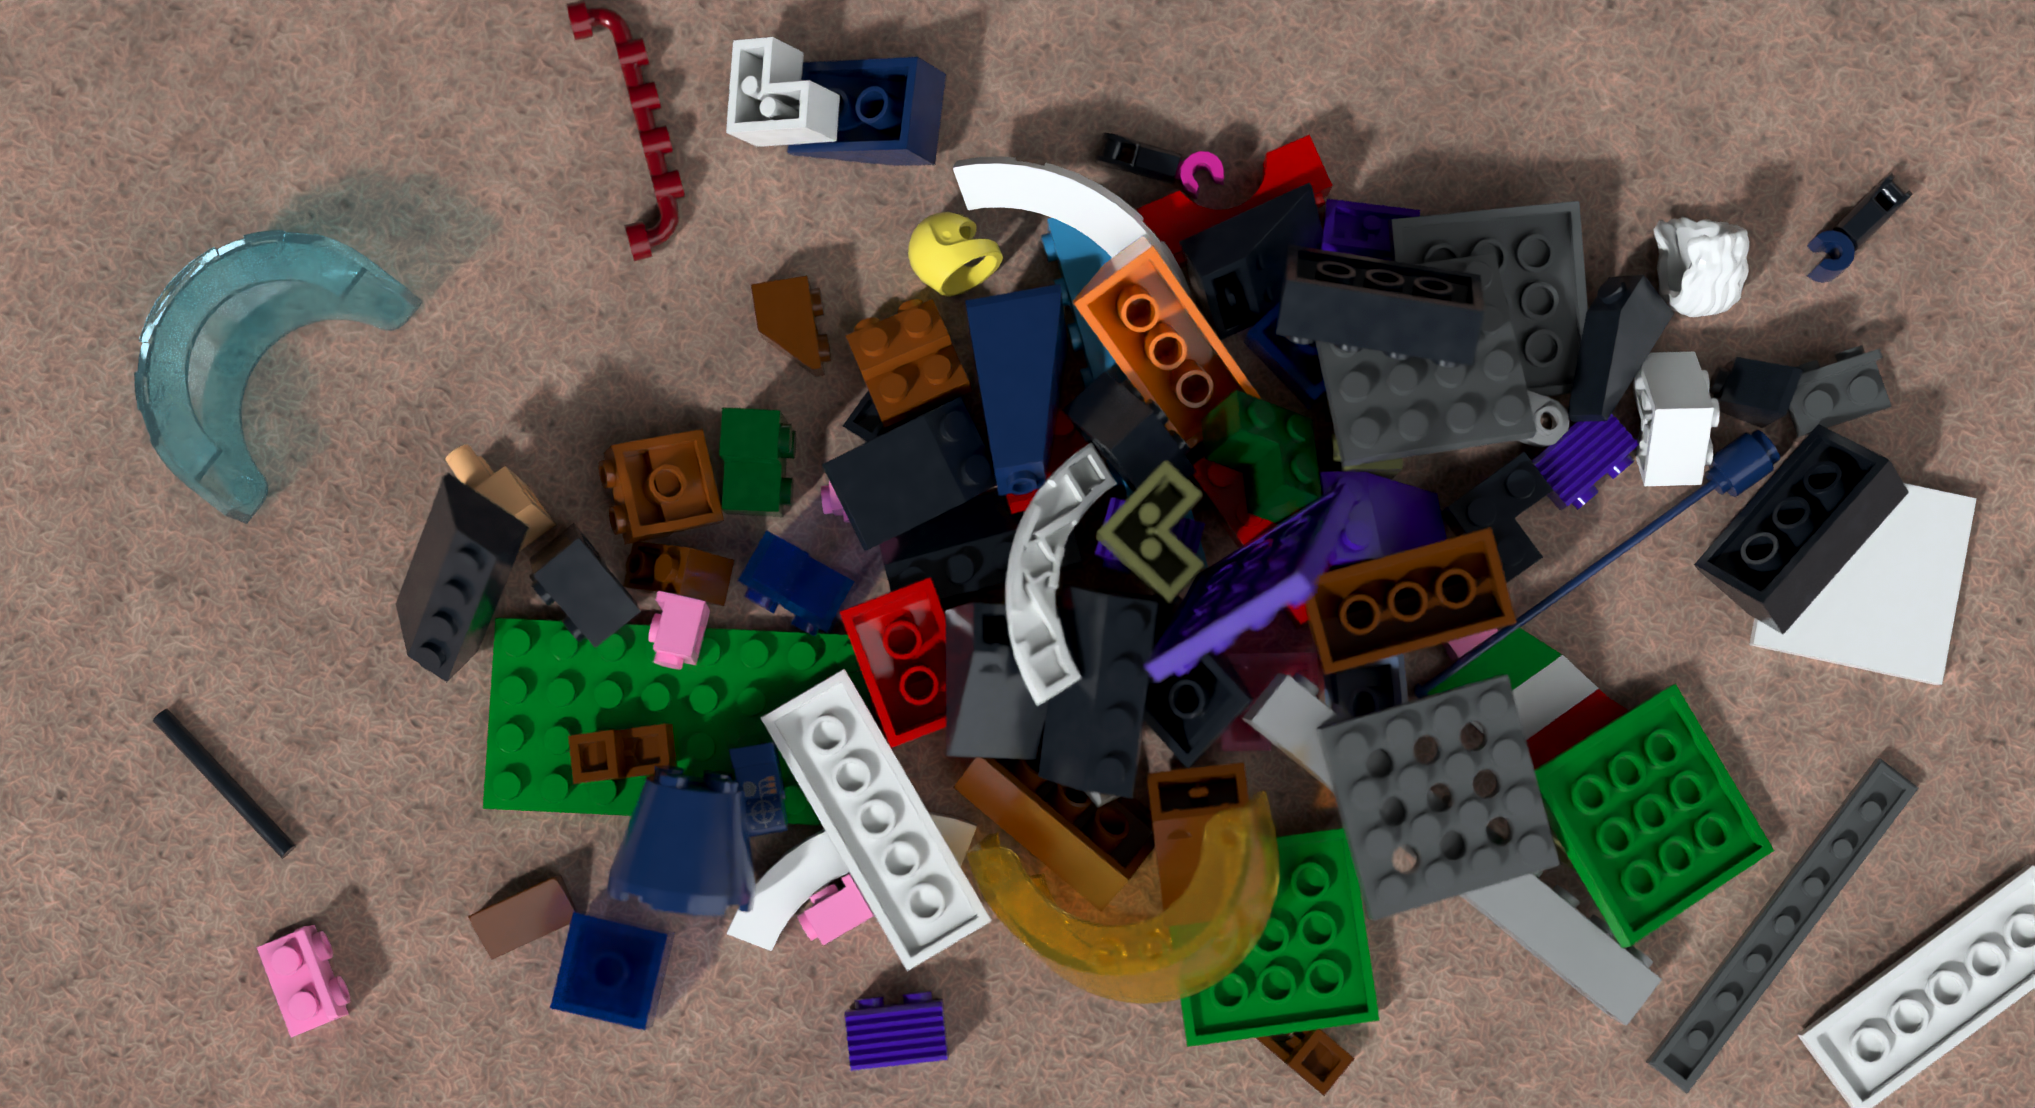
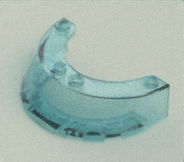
M283 230L261 231L246 234L244 238L230 242L218 249L213 247L179 271L164 288L147 316L139 338V342L142 345L139 353L138 371L134 372L135 395L138 411L142 413L153 448L171 472L186 486L225 516L247 524L263 505L268 495L266 478L252 459L242 428V403L245 388L261 357L282 337L300 327L316 322L349 320L371 325L383 331L399 329L408 322L423 301L355 249L319 234L313 233L311 235L285 232Z

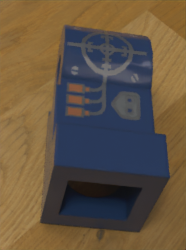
M772 742L729 750L736 780L739 782L738 786L744 788L750 837L788 831L784 801L786 796L776 744Z

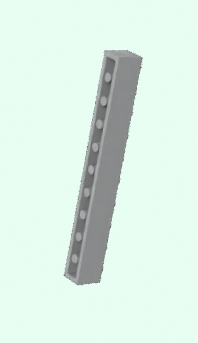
M1296 672L1293 677H1290L1287 674L1278 673L1242 719L1334 793L1316 728L1354 717L1336 703H1333L1330 708L1315 697L1320 690L1301 674ZM1384 749L1372 751L1366 761L1367 770L1373 777H1380L1387 773L1391 764L1390 756ZM1428 790L1426 795L1427 804L1434 811L1441 810L1449 803L1450 796L1445 794L1440 799ZM1393 796L1382 802L1379 811L1382 821L1390 825L1401 819L1404 807L1399 798ZM1486 827V836L1492 844H1499L1504 841L1496 832ZM1456 830L1448 831L1442 836L1439 843L1442 855L1446 858H1452L1461 852L1463 839ZM1410 844L1400 846L1414 859H1417L1416 851ZM1542 870L1460 895L1610 1018L1626 1026L1662 980L1649 969L1654 962L1634 946H1629L1625 950L1612 939L1614 934L1605 921L1594 914L1588 920L1577 911L1576 907L1580 902L1572 894L1557 884L1552 890L1539 880V877L1543 874Z

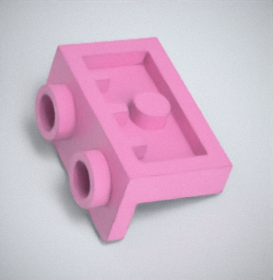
M315 925L303 926L291 934L257 947L290 1037H295L349 1014L345 1005L350 1003L349 991L340 976L334 977L328 959L333 957L331 944L323 931L317 932Z

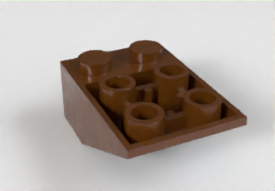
M1240 762L1147 773L1165 926L1262 915L1245 763Z

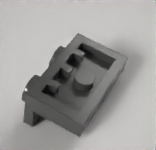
M1857 346L1835 354L1837 362L1821 368L1818 360L1796 366V368L1802 369L1803 373L1788 411L1797 437L1810 434L1818 424L1829 428L1892 407L1876 361L1883 358L1880 349L1865 353L1863 346Z

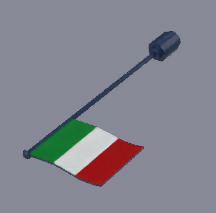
M1757 429L1751 434L1744 432L1713 455L1711 465H1708L1709 470L1705 472L1709 482L1516 619L1517 623L1502 628L1423 686L1417 683L1414 688L1416 697H1426L1501 674L1508 675L1533 769H1536L1627 712L1628 709L1607 697L1564 655L1520 627L1715 489L1720 495L1727 492L1731 496L1737 497L1774 470L1773 465L1780 460L1779 452L1772 441L1762 431ZM1470 722L1483 734V730L1477 722Z

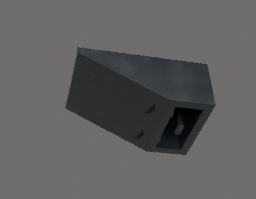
M1310 183L1179 241L1197 305L1220 341L1262 322L1280 303L1288 245L1321 250L1323 231L1313 188Z
M970 603L945 610L946 756L1035 760L1050 698L1037 705L1024 682L1009 635L1006 605ZM1056 608V615L1059 618V609Z

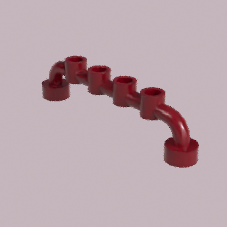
M584 0L568 3L566 8L575 41L593 37L591 27L594 26L606 27L613 35L660 210V219L656 226L645 229L642 220L626 224L625 230L634 262L651 258L650 248L666 242L675 232L679 221L676 199L685 197L678 169L668 171L664 157L666 154L673 153L666 125L656 127L652 111L661 109L655 82L645 83L641 67L649 65L645 44L642 37L633 39L625 19L617 12L604 7L586 9Z

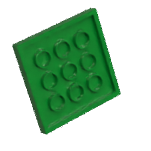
M1676 683L1660 690L1534 769L1548 823L1621 948L1634 945L1775 851Z
M1344 828L1254 840L1262 915L1170 926L1187 1047L1380 1021L1360 885Z

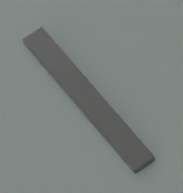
M1881 758L1875 759L1646 1063L1688 1094L1919 789L1916 785Z

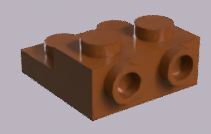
M919 299L906 301L898 308V314L881 321L875 317L863 319L856 324L853 333L845 335L884 428L972 391L969 380L933 299L924 303Z
M703 429L611 445L603 453L605 460H601L598 463L599 477L604 489L612 488L616 506L609 508L610 524L615 535H623L624 544L671 536L674 532L716 525L724 521Z

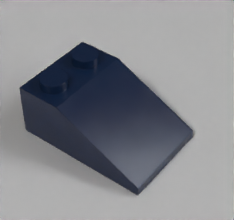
M919 57L803 62L801 81L810 80L840 95L837 141L788 145L787 153L795 156L890 166L935 165L946 80L944 72Z

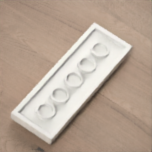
M845 669L761 718L907 971L992 921Z
M2026 865L1797 1034L1851 1108H1873L2035 988V866Z

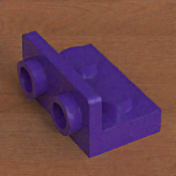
M1327 199L1324 209L1321 250L1391 261L1388 220L1420 216V210Z

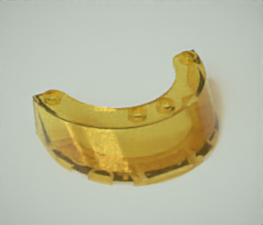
M1266 790L1256 792L1243 807L1218 812L1207 822L1204 830V844L1200 864L1189 888L1174 905L1153 918L1133 924L1104 925L1077 918L1059 908L1050 893L1044 873L1028 876L1019 857L1012 850L1001 846L998 833L988 834L966 852L978 888L989 907L1010 932L1044 965L1080 989L1103 998L1126 1003H1163L1182 999L1207 989L1230 974L1254 948L1265 930L1273 902L1276 899L1279 879L1277 842Z

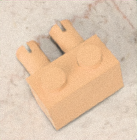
M468 444L454 449L446 457V462L459 480L529 526L520 550L556 525L531 488L506 466L494 473L482 456H477Z

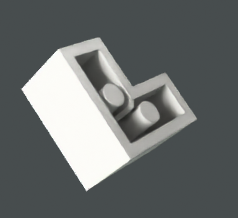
M774 37L733 40L726 133L757 147L837 141L840 95L810 80L801 81L803 52Z
M1695 351L1649 353L1634 377L1633 395L1641 418L1636 460L1644 486L1702 485L1704 467L1712 463L1713 445L1710 431L1711 427L1718 426L1719 404L1716 398L1710 397L1709 374L1707 370H1701Z

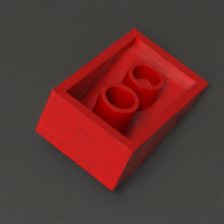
M931 577L839 611L890 747L898 746L945 728L946 617Z

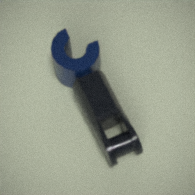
M1892 173L1887 176L1833 230L1820 233L1807 245L1813 253L1826 252L1831 257V259H1824L1807 277L1820 283L1830 282L1837 278L1850 266L1854 260L1855 251L1907 202L1913 193L1910 190L1905 193L1892 181L1895 178ZM1877 194L1891 206L1888 211H1885L1873 199Z

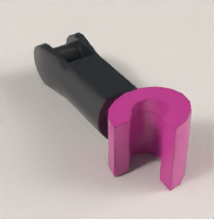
M1103 133L1102 139L1106 141L1102 156H1096L1095 160L1096 163L1102 166L1174 185L1176 179H1179L1184 191L1196 200L1199 194V185L1194 179L1196 172L1206 170L1212 175L1214 183L1224 185L1222 162L1216 155L1210 152L1199 151L1191 154L1185 161H1181L1182 154L1141 143L1120 135ZM1123 147L1136 150L1132 164L1120 161Z

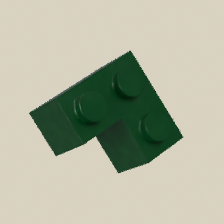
M1239 390L1233 392L1201 419L1205 459L1243 473L1247 511L1249 514L1279 524L1322 497L1312 419Z
M722 407L719 456L725 462L722 510L726 514L783 517L784 506H792L794 481L792 477H786L787 459H795L796 431L792 430V424L787 422L781 410Z

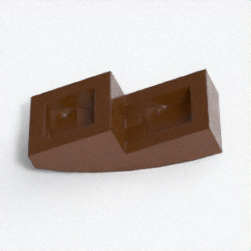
M659 724L568 736L573 784L654 775L655 766L657 765L677 767L673 724Z
M1321 1029L1293 1032L1289 1038L1290 1033L1256 1038L1323 1096L1326 1095L1355 1059Z

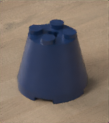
M655 766L654 775L648 776L644 782L610 868L607 894L619 901H628L629 894L639 896L640 902L651 905L650 909L679 914L725 916L727 906L739 905V911L747 913L752 911L756 886L744 788L738 786V781L732 780V774L723 771L704 770L703 777L684 775V769L680 767Z

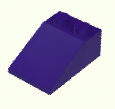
M1319 472L1322 496L1346 483L1357 497L1348 515L1350 521L1340 531L1337 537L1339 544L1329 553L1326 559L1328 566L1322 573L1447 539L1437 493L1368 472Z

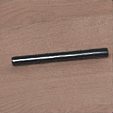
M164 709L156 715L153 722L268 845L282 859L285 858L296 847V844L168 709Z

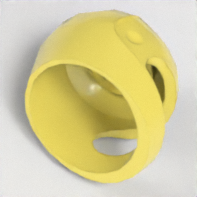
M953 212L936 213L925 218L913 231L908 245V258L913 271L922 282L946 297L964 293L985 281L999 268L1003 256L995 241L973 239L976 233V224L968 217ZM986 256L980 263L973 267H967L964 265L973 259Z

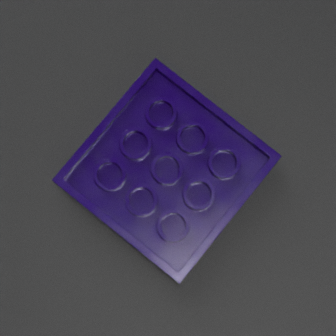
M1346 483L1338 486L1197 574L1145 665V668L1157 682L1173 672L1177 676L1183 675L1198 663L1202 654L1211 649L1214 653L1223 651L1237 639L1238 633L1249 626L1253 630L1263 627L1276 615L1277 609L1287 603L1297 606L1316 591L1317 586L1315 582L1318 576L1327 568L1328 562L1326 559L1329 553L1339 544L1337 537L1340 531L1349 523L1350 518L1348 515L1357 498Z

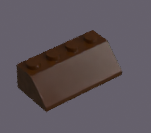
M1490 527L1321 573L1315 582L1317 586L1316 591L1304 601L1319 664L1325 675L1517 623L1493 532Z
M1045 723L1035 760L975 758L953 788L1100 911L1124 887L1155 847L1152 813L1134 797H1119L1097 807L1084 791L1038 777Z

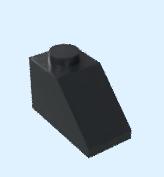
M1736 357L1728 362L1725 368L1717 367L1710 381L1709 393L1714 394L1713 398L1718 400L1719 412L1759 428H1764L1787 414L1803 370L1788 365Z

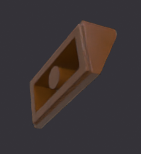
M562 876L552 877L468 916L472 927L492 960L580 920Z

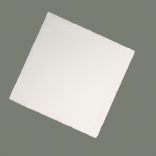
M1904 483L1909 493L1785 634L1779 633L1754 618L1749 645L1928 684L1942 685L1977 498Z

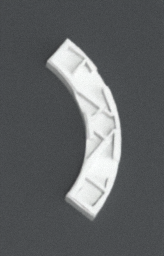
M978 157L959 160L954 164L953 171L968 210L1005 207L1040 213L1074 227L1091 238L1112 258L1144 236L1154 246L1185 292L1190 296L1191 292L1183 272L1165 242L1159 241L1156 235L1143 222L1144 218L1135 209L1102 185L1076 172L1053 164L1045 163L1043 166L1030 162L1016 161L1014 157Z
M1092 442L1068 458L1048 477L1036 492L1019 524L1009 556L1006 577V613L1009 635L1024 682L1037 705L1081 679L1065 643L1060 618H1057L1055 589L1058 588L1060 567L1065 551L1064 546L1074 525L1078 523L1094 501L1117 484Z
M929 812L961 867L976 831L977 823L951 815ZM825 829L807 837L788 850L755 883L756 891L753 910L747 913L739 911L738 907L727 930L728 935L772 951L780 933L800 906L828 883L849 873L847 866Z

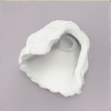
M1682 217L1680 219H1671L1669 222L1658 221L1654 228V235L1659 248L1657 272L1659 277V294L1671 310L1689 317L1716 315L1728 311L1741 298L1743 284L1749 272L1746 260L1749 251L1747 230L1738 225H1729L1728 222H1714L1708 219L1696 222Z

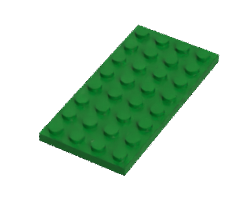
M495 618L483 809L631 816L644 782L651 775L573 784L568 737L571 735L659 724H673L677 767L684 769V775L703 777L704 770H716L731 773L732 780L737 781L729 750L775 743L761 720L763 716L843 669L846 670L871 715L873 700L848 635L706 628L697 664L683 663L682 669H672L654 663L656 654L653 649L654 643L649 642L651 625L625 624L595 648L587 638L582 642L577 641L562 621ZM778 749L786 796L784 801L788 824L822 825Z

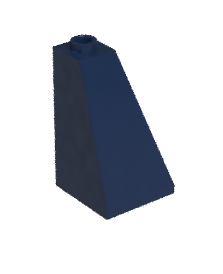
M1060 284L965 300L999 496L1030 493L1035 489H1040L1048 479L1068 351Z

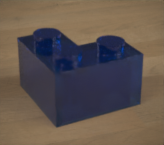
M768 530L764 533L738 579V582L747 588L744 597L748 598L749 601L772 614L775 613L778 606L795 615L791 621L792 625L816 637L819 630L831 634L841 616L839 611L845 609L858 586L855 581L813 559L809 553Z

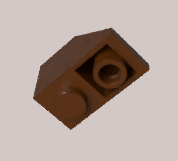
M807 275L751 284L757 328L762 339L815 377L824 376L823 363L831 362L832 360L827 333L819 335L816 321L817 316H824L820 287L812 289Z
M636 542L632 544L631 553L626 561V576L623 586L653 594L662 591L702 600L710 605L725 606L734 560L689 547Z

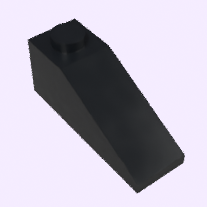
M1644 275L1609 277L1598 289L1597 297L1586 312L1568 408V416L1572 422L1607 421L1674 315V312Z

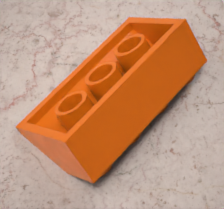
M1144 236L1106 262L1072 301L1126 377L1143 396L1145 402L1149 399L1153 400L1167 415L1169 421L1164 425L1169 432L1173 429L1187 443L1190 449L1203 440L1201 419L1233 392L1239 390L1256 398H1261L1154 246Z

